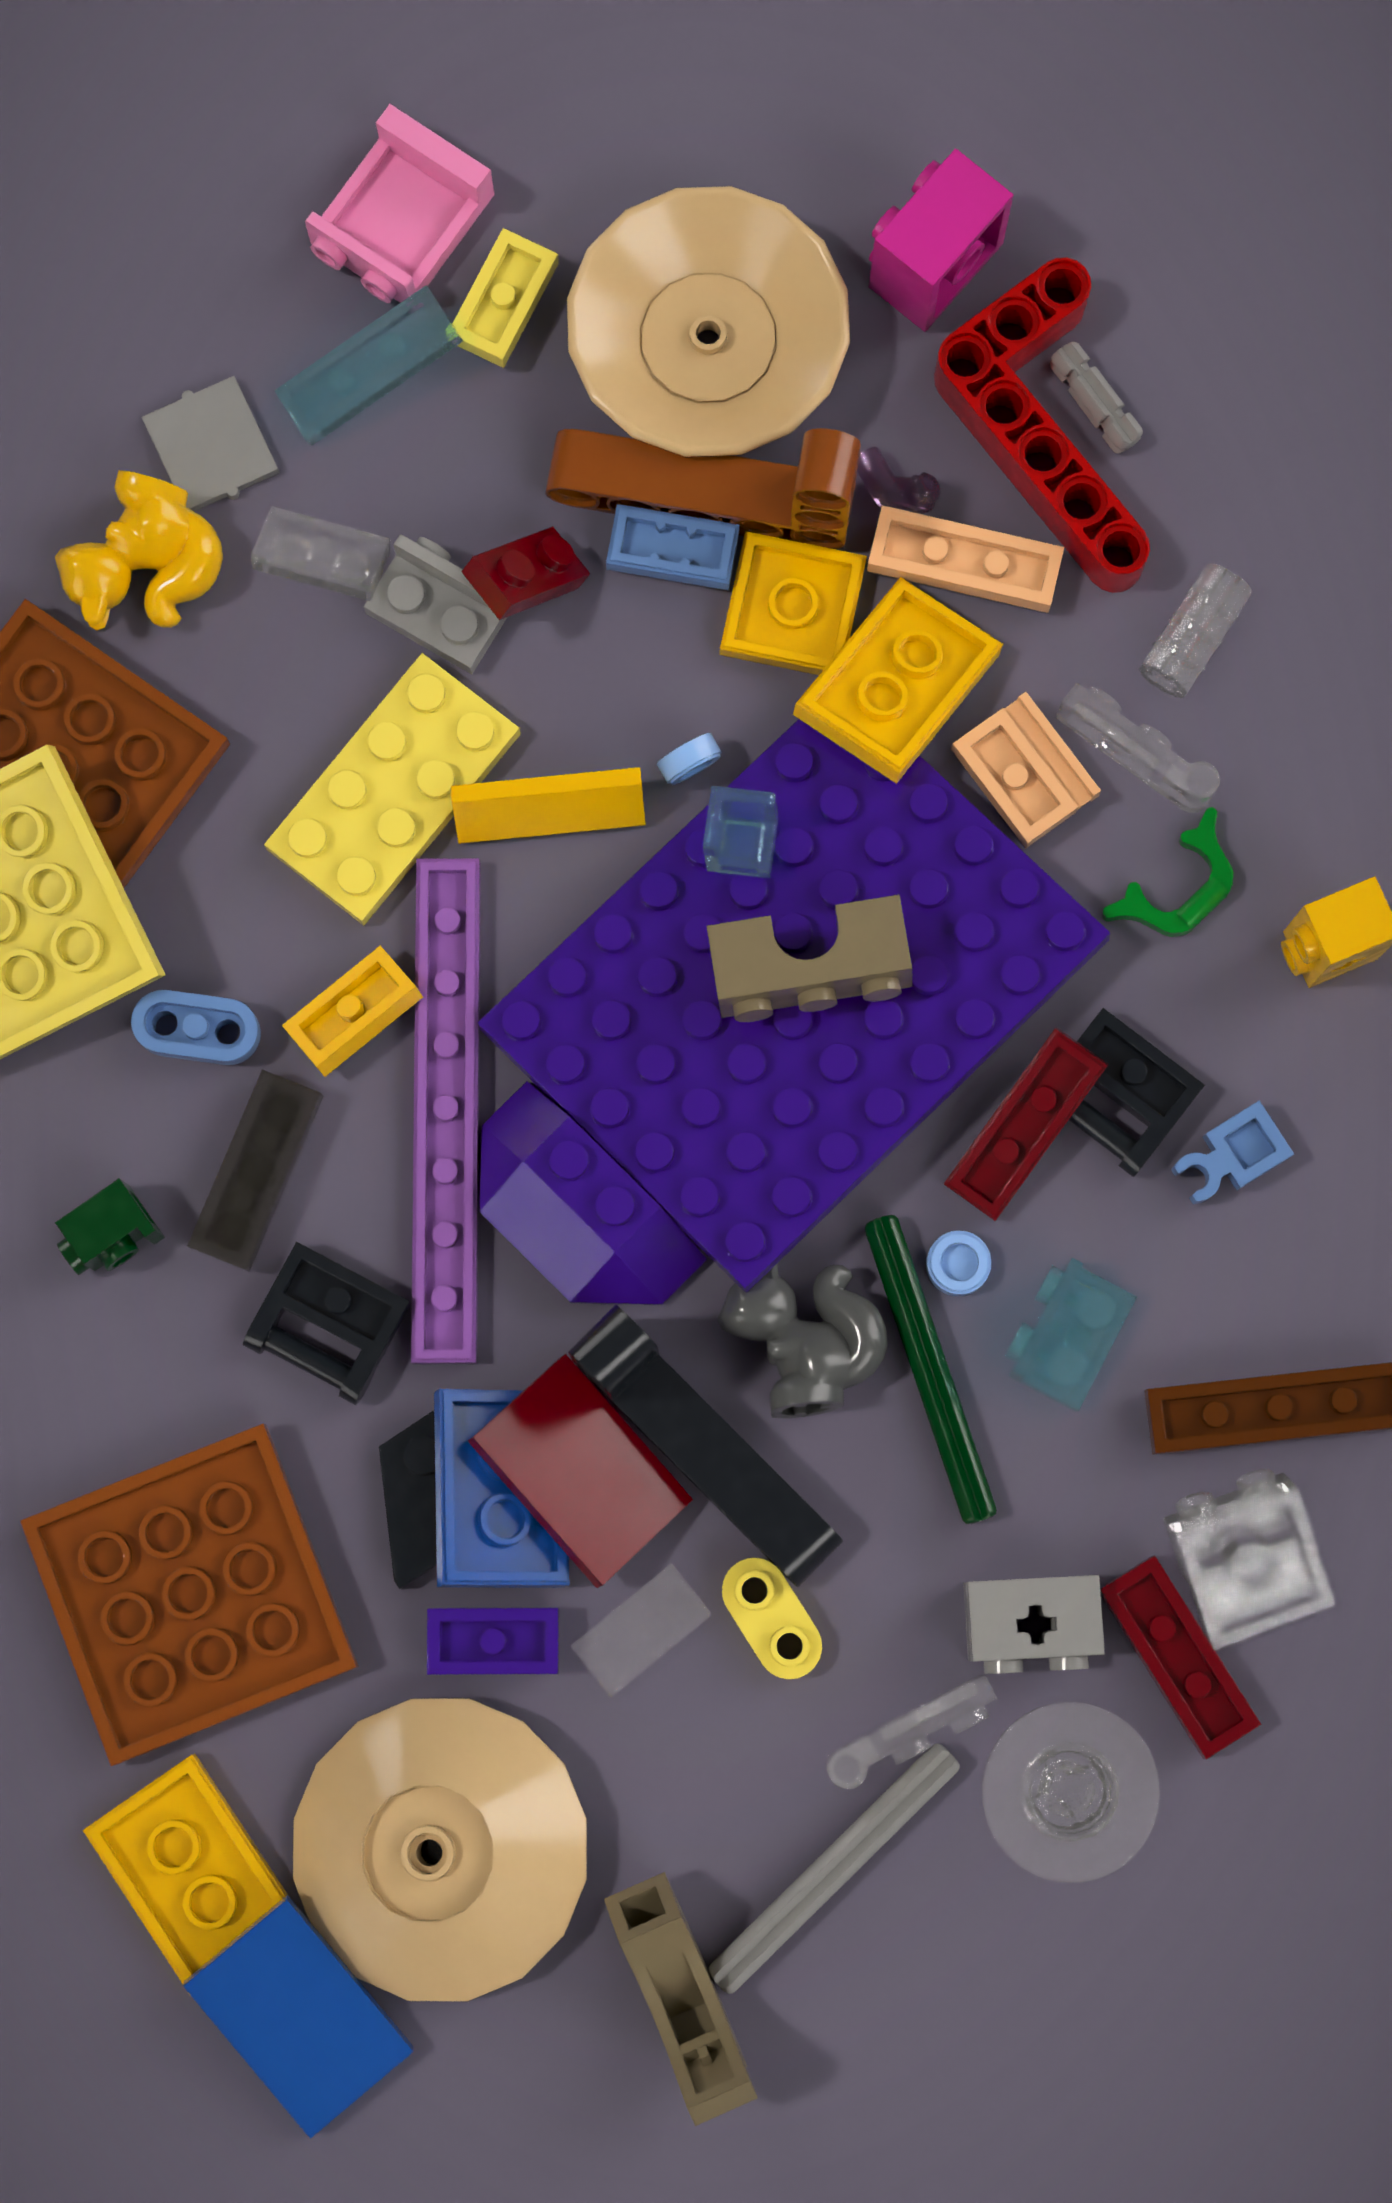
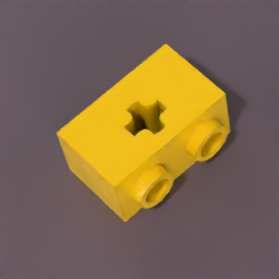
M1376 876L1302 907L1283 931L1286 940L1281 942V948L1289 969L1295 976L1302 974L1308 988H1311L1378 960L1392 946V911Z

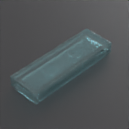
M425 285L274 391L305 441L310 445H314L463 342V339L433 292Z

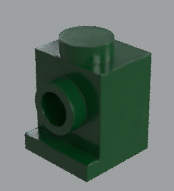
M120 1178L55 1222L65 1239L57 1243V1247L78 1275L89 1268L96 1271L104 1266L107 1271H111L121 1266L139 1251L135 1243L143 1237L154 1245L165 1238L131 1187Z

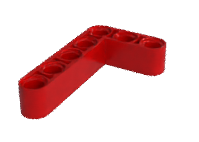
M1067 257L1055 258L1042 265L948 335L941 343L934 373L935 387L948 406L1091 581L1102 590L1111 593L1124 592L1132 588L1140 579L1150 553L1149 539L1143 528L1015 374L1017 370L1074 329L1082 320L1091 290V277L1087 269L1077 260ZM1059 287L1067 289L1073 294L1075 300L1070 303L1060 304L1051 300L1046 291ZM1013 323L1022 327L1027 336L1020 340H1010L1002 336L997 328L1003 324ZM957 359H966L974 363L979 371L972 376L963 377L955 374L950 369L949 364ZM994 406H1005L1015 412L1017 420L1008 424H1001L992 420L987 410ZM1041 452L1049 455L1054 460L1056 467L1049 471H1038L1028 465L1025 457L1032 453ZM1075 499L1086 501L1092 506L1095 515L1088 519L1072 517L1066 511L1064 504ZM1116 546L1124 548L1131 554L1134 563L1127 567L1114 566L1106 560L1103 550Z

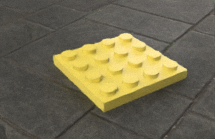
M45 745L0 769V1060L165 976V972L55 746Z

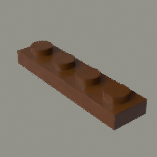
M1392 1362L1151 1388L1144 1391L1152 1455L1392 1429Z

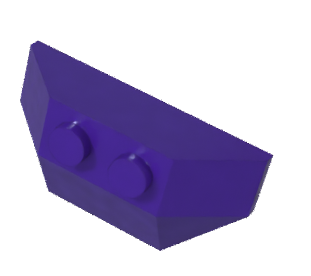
M528 1081L482 1125L480 1213L570 1303L663 1305L707 1261V1258L663 1208L568 1114Z

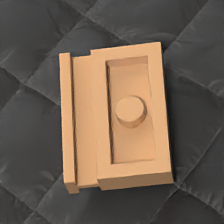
M1027 692L1021 694L1009 706L1000 709L956 740L951 747L952 752L1025 849L1071 817L1085 804L1099 797L1101 792L1100 788Z

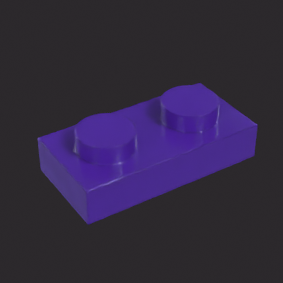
M427 1608V1675L559 1674V1608Z

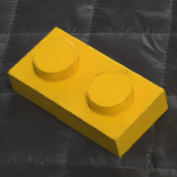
M380 945L282 1024V1027L321 1074L326 1077L422 999L423 996L415 984Z

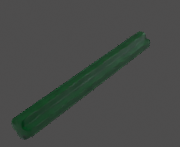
M885 1215L873 1219L865 1225V1233L962 1520L966 1524H974L992 1518L996 1514L997 1508L899 1220L895 1215Z

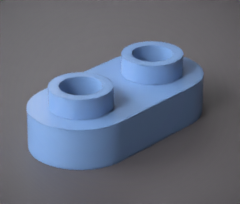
M156 990L148 993L138 1001L131 1017L132 1031L138 1042L149 1052L163 1057L221 1065H235L244 1062L254 1054L261 1038L259 1022L251 1009L244 1003L230 998L172 990ZM166 1015L175 1016L178 1022L176 1030L167 1036L159 1035L156 1031L159 1019ZM227 1024H235L240 1027V1036L232 1044L219 1042V1031Z

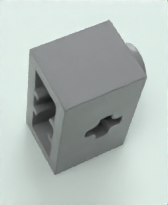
M1099 1575L963 1583L968 1661H984V1674L1024 1672L1023 1659L1049 1658L1050 1670L1089 1669V1655H1105ZM1029 1606H1036V1612L1039 1617H1050V1631L1040 1632L1038 1643L1031 1644L1029 1633L1017 1632L1016 1619L1028 1617Z

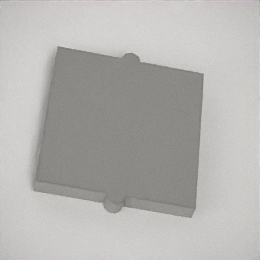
M235 376L194 394L192 391L186 390L182 393V399L142 416L143 422L172 484L188 492L186 507L192 511H197L225 497L235 500L240 495L239 491L280 473Z

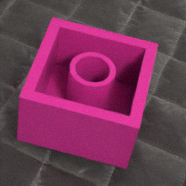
M956 148L942 164H939L936 160L929 163L912 187V191L915 193L901 210L896 206L888 209L872 231V237L875 239L874 248L869 256V261L872 262L869 288L924 332L929 329L1003 245L1014 196L1013 193Z

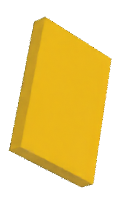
M900 577L796 702L793 715L897 784L999 657L1003 644Z
M196 1754L190 1755L82 1830L182 1984L288 1895Z

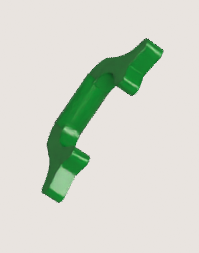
M1213 807L1207 808L1198 828L1186 830L1180 836V845L1183 848L1198 853L1210 868L1208 880L1180 908L1171 912H1163L1156 909L1146 900L1139 883L1131 882L1127 887L1124 899L1112 903L1103 909L1102 919L1106 922L1115 920L1136 921L1167 937H1181L1192 932L1212 910L1227 898L1233 885L1234 873L1232 866L1222 851L1216 837L1217 810Z

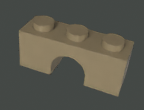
M900 895L835 905L837 939L827 953L809 960L791 957L778 946L774 937L771 915L708 925L707 932L721 1017L734 1016L738 1022H754L772 1016L773 1009L799 1006L800 1011L815 1012L834 1007L837 1004V999L863 995L865 1001L874 1002L899 996L902 993L901 989L912 987V963Z

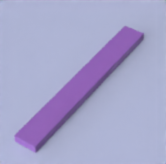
M479 858L416 859L415 986L423 998L415 1004L412 1364H477L479 1026L477 1022L480 1021L481 863Z

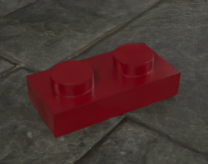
M553 526L475 555L461 571L499 620L577 590L591 574L576 556L571 545L561 537Z

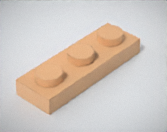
M882 505L867 571L898 579L902 577L907 581L1049 613L1064 547Z

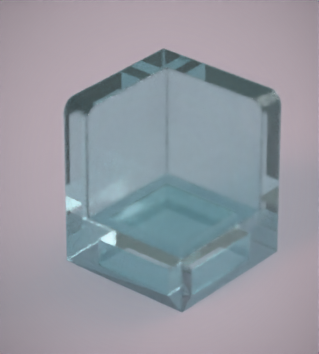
M711 786L703 841L707 871L770 878L779 820L776 794L764 791Z

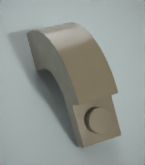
M665 1872L604 1898L619 1944L649 2006L670 2059L687 2110L695 2126L757 2099V2094L746 2068L747 2064L730 2021Z

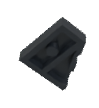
M431 1411L379 1446L393 1577L399 1589H403L437 1566L434 1411Z

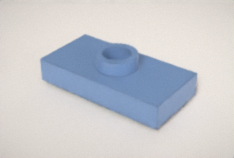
M617 504L606 560V569L729 591L740 525Z

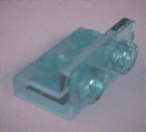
M1072 1257L1066 1263L1063 1270L1053 1265L1051 1266L1035 1296V1300L1044 1304L1036 1323L1032 1327L1022 1322L1005 1356L1015 1361L1008 1375L1009 1377L1077 1412L1083 1404L1137 1296L1082 1268L1084 1263Z

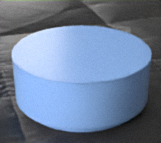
M706 733L664 756L657 762V766L667 784L675 785L715 763L721 757L722 751L712 734Z
M959 1230L943 1234L933 1243L926 1258V1271L930 1281L938 1290L951 1296H966L977 1291L987 1280L991 1270V1255L988 1247L978 1236L967 1231Z

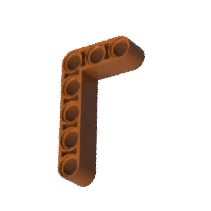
M818 428L808 430L803 437L797 467L733 455L684 457L633 438L579 429H563L556 434L545 494L551 500L571 507L615 514L617 504L738 524L740 525V536H744L745 531L831 549L843 548L846 542L861 443L855 436L834 429Z

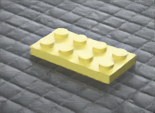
M421 653L265 842L264 846L272 855L365 926L414 866L416 859L423 855L454 817L451 786L481 783L521 735L520 728L425 654Z

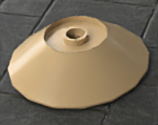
M732 186L675 188L626 209L587 248L567 297L568 352L591 401L632 438L684 457L742 455L791 434L831 393L850 344L848 289L825 241L783 204ZM705 330H711L719 335V339L713 344H704L698 340L697 336Z
M411 1698L358 1721L316 1764L294 1817L293 1880L309 1921L357 1979L408 2001H470L522 1979L565 1935L587 1880V1818L565 1764L524 1721L470 1698ZM427 1839L437 1841L441 1846L442 1857L436 1865L428 1864L421 1856V1846Z

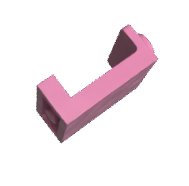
M389 104L376 122L379 139L324 214L320 216L315 212H311L305 220V225L312 244L310 248L322 262L335 270H340L344 265L362 277L360 280L362 285L373 296L385 303H391L395 299L411 310L493 198L494 188L489 168Z

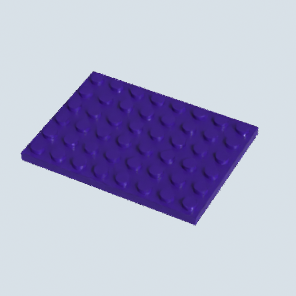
M798 719L477 1023L480 1030L663 1208L670 1218L747 1293L1109 941L1111 933L920 755L896 784ZM900 895L912 963V987L901 989L902 993L899 996L874 1002L865 1001L863 995L837 999V1004L834 1007L815 1012L800 1011L799 1006L773 1009L772 1016L754 1022H738L734 1016L721 1017L707 932L708 925L771 915L774 937L778 946L791 957L809 960L827 953L837 939L835 905Z

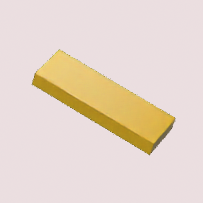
M640 767L451 786L452 807L458 844L646 825Z

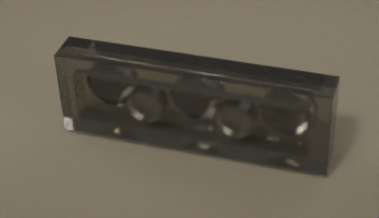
M263 1069L261 1070L187 1247L250 1272L324 1097L320 1092Z

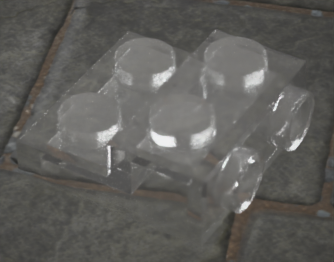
M1270 1469L1248 1472L1237 1479V1490L1216 1498L1210 1492H1197L1187 1495L1175 1504L1176 1513L1163 1517L1181 1575L1189 1585L1204 1633L1214 1650L1336 1605L1299 1488L1284 1472L1274 1475V1472Z

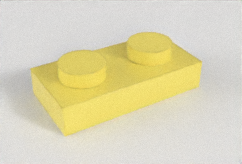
M503 228L447 333L449 342L504 368L559 264L558 253Z

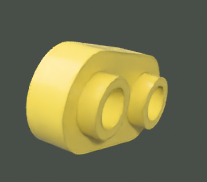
M748 1558L733 1565L723 1580V1601L761 1664L771 1674L783 1679H796L811 1672L821 1656V1636L782 1572L773 1563L761 1558ZM759 1578L766 1584L767 1595L762 1602L753 1604L744 1599L742 1585L746 1580ZM786 1633L797 1635L802 1642L801 1653L794 1659H785L777 1651L778 1639Z

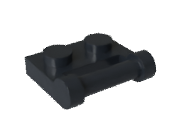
M1102 1008L1077 1042L1109 1064L1094 1086L1139 1119L1148 1128L1137 1141L1085 1100L1081 1102L1069 1121L1122 1160L1118 1166L1134 1177L1205 1085L1106 1009Z
M296 1242L244 1338L243 1346L258 1354H262L266 1350L340 1389L339 1397L357 1405L364 1396L375 1370L412 1303ZM287 1310L361 1349L353 1366L278 1328L279 1320L284 1311Z

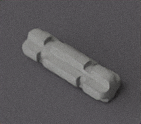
M1072 341L1052 355L1050 367L1062 383L1069 382L1070 388L1068 392L1096 429L1101 427L1104 429L1105 433L1102 437L1112 451L1120 454L1133 447L1141 439L1143 434L1142 427L1131 413H1123L1121 408L1125 406L1097 367L1093 366L1090 368L1087 362L1090 358L1080 344Z

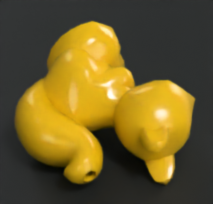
M118 470L114 488L118 500L125 507V510L118 522L111 521L106 528L105 537L107 541L105 544L94 542L79 543L60 549L55 556L62 588L71 601L81 606V612L85 621L88 622L91 628L97 631L105 628L110 609L118 605L126 596L131 582L132 571L136 569H156L158 573L149 582L145 592V611L152 623L163 628H172L178 625L182 619L175 608L176 604L201 597L215 583L223 559L221 541L213 526L203 516L186 507L188 497L186 490L147 475Z

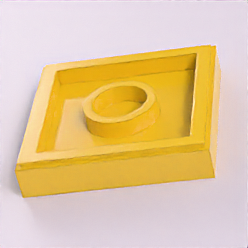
M745 531L720 645V655L820 675L851 636L867 556Z

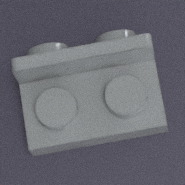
M400 534L393 545L396 556L364 605L366 614L472 675L507 617L501 620L496 617L461 572L463 569L449 562L451 556L444 548L424 537H419L414 542Z

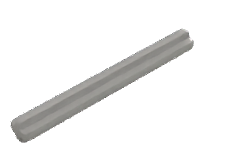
M933 1744L709 1965L708 1973L713 1981L724 1992L728 1994L735 1993L959 1771L960 1765L955 1757L943 1745Z

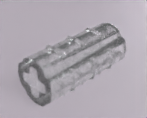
M1208 563L1193 586L1185 593L1186 597L1177 611L1173 613V616L1169 618L1168 625L1160 637H1157V641L1153 643V648L1139 668L1140 673L1149 683L1171 696L1184 698L1198 676L1206 669L1205 665L1214 651L1222 644V639L1231 625L1239 618L1238 614L1252 594L1250 586L1241 577L1217 564Z

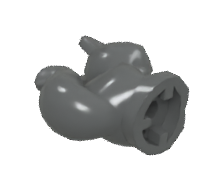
M777 1264L747 1293L736 1283L728 1291L724 1305L717 1318L722 1330L740 1338L766 1341L767 1358L771 1365L777 1366L782 1378L775 1383L769 1394L772 1418L806 1417L843 1407V1390L860 1384L873 1375L885 1358L888 1342L884 1320L878 1309L868 1299L846 1290L845 1287L853 1278V1275L843 1265L827 1266L815 1279L813 1300L818 1313L824 1320L822 1322H810L797 1318L795 1294L789 1283L778 1275Z

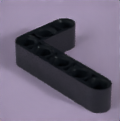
M615 1305L568 1351L572 1361L582 1373L797 1588L843 1542L842 1538L659 1355L658 1346L620 1307Z

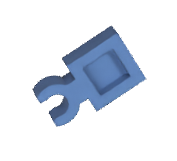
M1259 1100L1210 1130L1202 1137L1211 1150L1209 1154H1187L1176 1162L1171 1171L1174 1176H1177L1188 1168H1196L1204 1174V1187L1189 1197L1192 1204H1199L1205 1202L1217 1192L1221 1178L1226 1175L1235 1189L1239 1190L1292 1157L1294 1153Z

